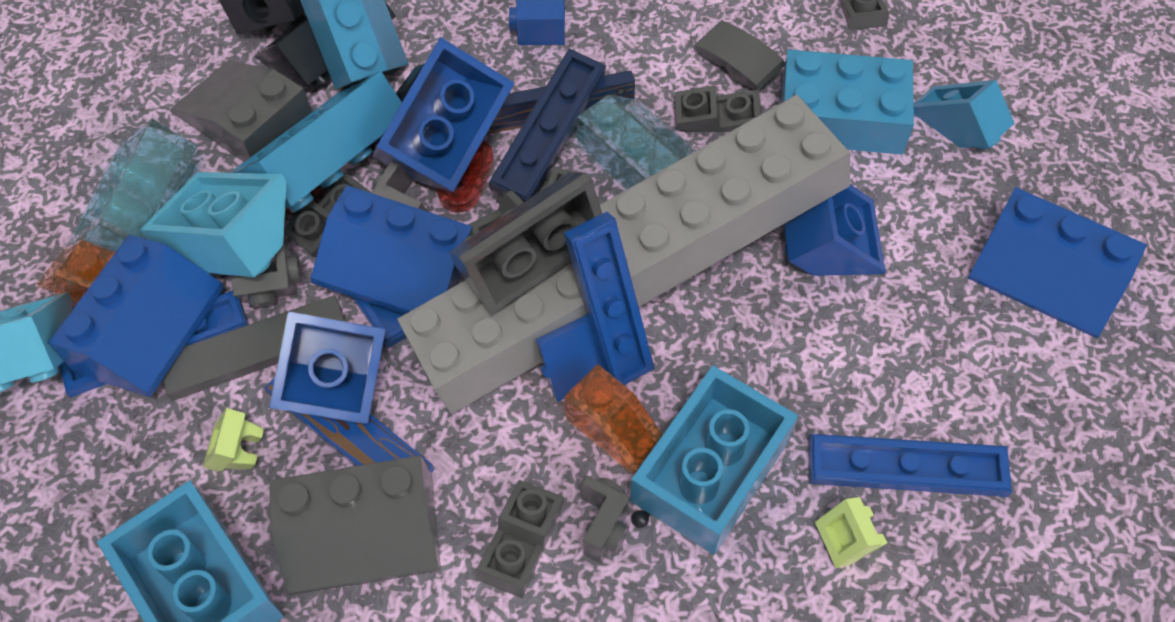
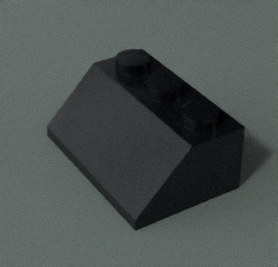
M386 3L391 19H394L396 15ZM307 16L304 21L291 27L254 55L265 66L276 70L301 87L309 85L313 90L330 78Z

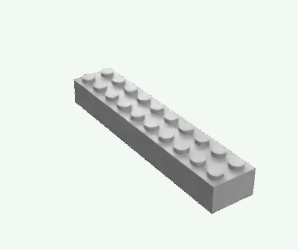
M795 95L600 204L602 213L607 211L616 218L638 306H642L849 187L850 152L798 95ZM571 261L492 315L489 314L467 283L463 281L397 318L434 390L449 412L453 414L542 363L536 339L587 315V311Z

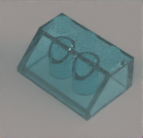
M607 95L577 116L578 147L625 190L697 151L639 100Z
M153 118L150 119L117 147L66 248L112 257L128 235L147 239L140 229L175 195L179 185H183L189 179L195 168V163L191 162L198 146Z

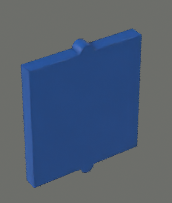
M588 315L536 339L544 364L541 367V372L548 378L557 402L606 378Z

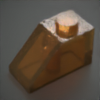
M81 239L60 252L37 282V285L56 294L69 292L72 300L79 302L115 252Z
M598 364L564 396L566 419L633 476L663 435L635 394Z

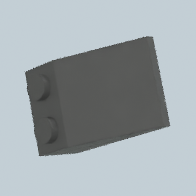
M230 60L225 62L170 109L171 113L243 162L312 112L304 88L274 69Z

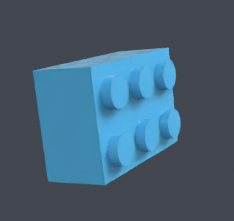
M787 49L781 80L780 104L798 95L847 150L904 154L914 126L913 60Z
M712 365L632 477L630 502L715 556L790 441L799 415Z
M191 480L97 541L98 546L144 622H278L284 617L209 501Z

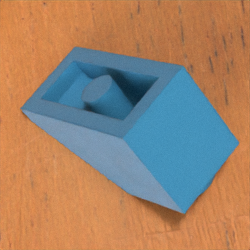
M997 80L933 86L914 102V115L960 148L976 147L978 150L988 149L996 145L1001 140L1000 136L1015 124Z

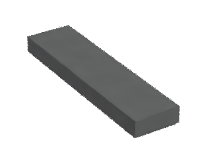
M336 295L290 310V312L345 321ZM288 311L184 347L163 378L166 395L171 401L278 364Z

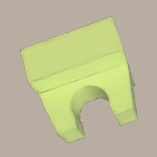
M226 408L214 423L203 468L223 471L225 468L252 469L256 464L257 455L245 452L241 447V441L259 442L263 436L264 429L245 420L246 413Z
M860 497L843 500L815 521L835 568L851 565L887 544L884 535L877 534L870 519L874 516L870 506H864Z

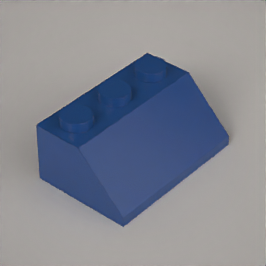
M440 37L371 157L387 166L391 161H394L401 165L410 179L453 193L515 83Z
M346 185L327 217L311 274V283L401 314H406L459 284L462 276L449 251L459 246L467 237L472 236L473 226Z
M1015 187L968 279L1092 337L1098 338L1131 282L1147 244Z
M128 235L48 344L75 374L151 398L224 289V286L219 280L168 245Z

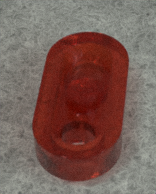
M484 140L481 142L476 151L477 154L472 158L458 185L463 187L455 189L453 193L436 188L438 200L446 210L461 213L472 209L478 203L494 166L493 150Z

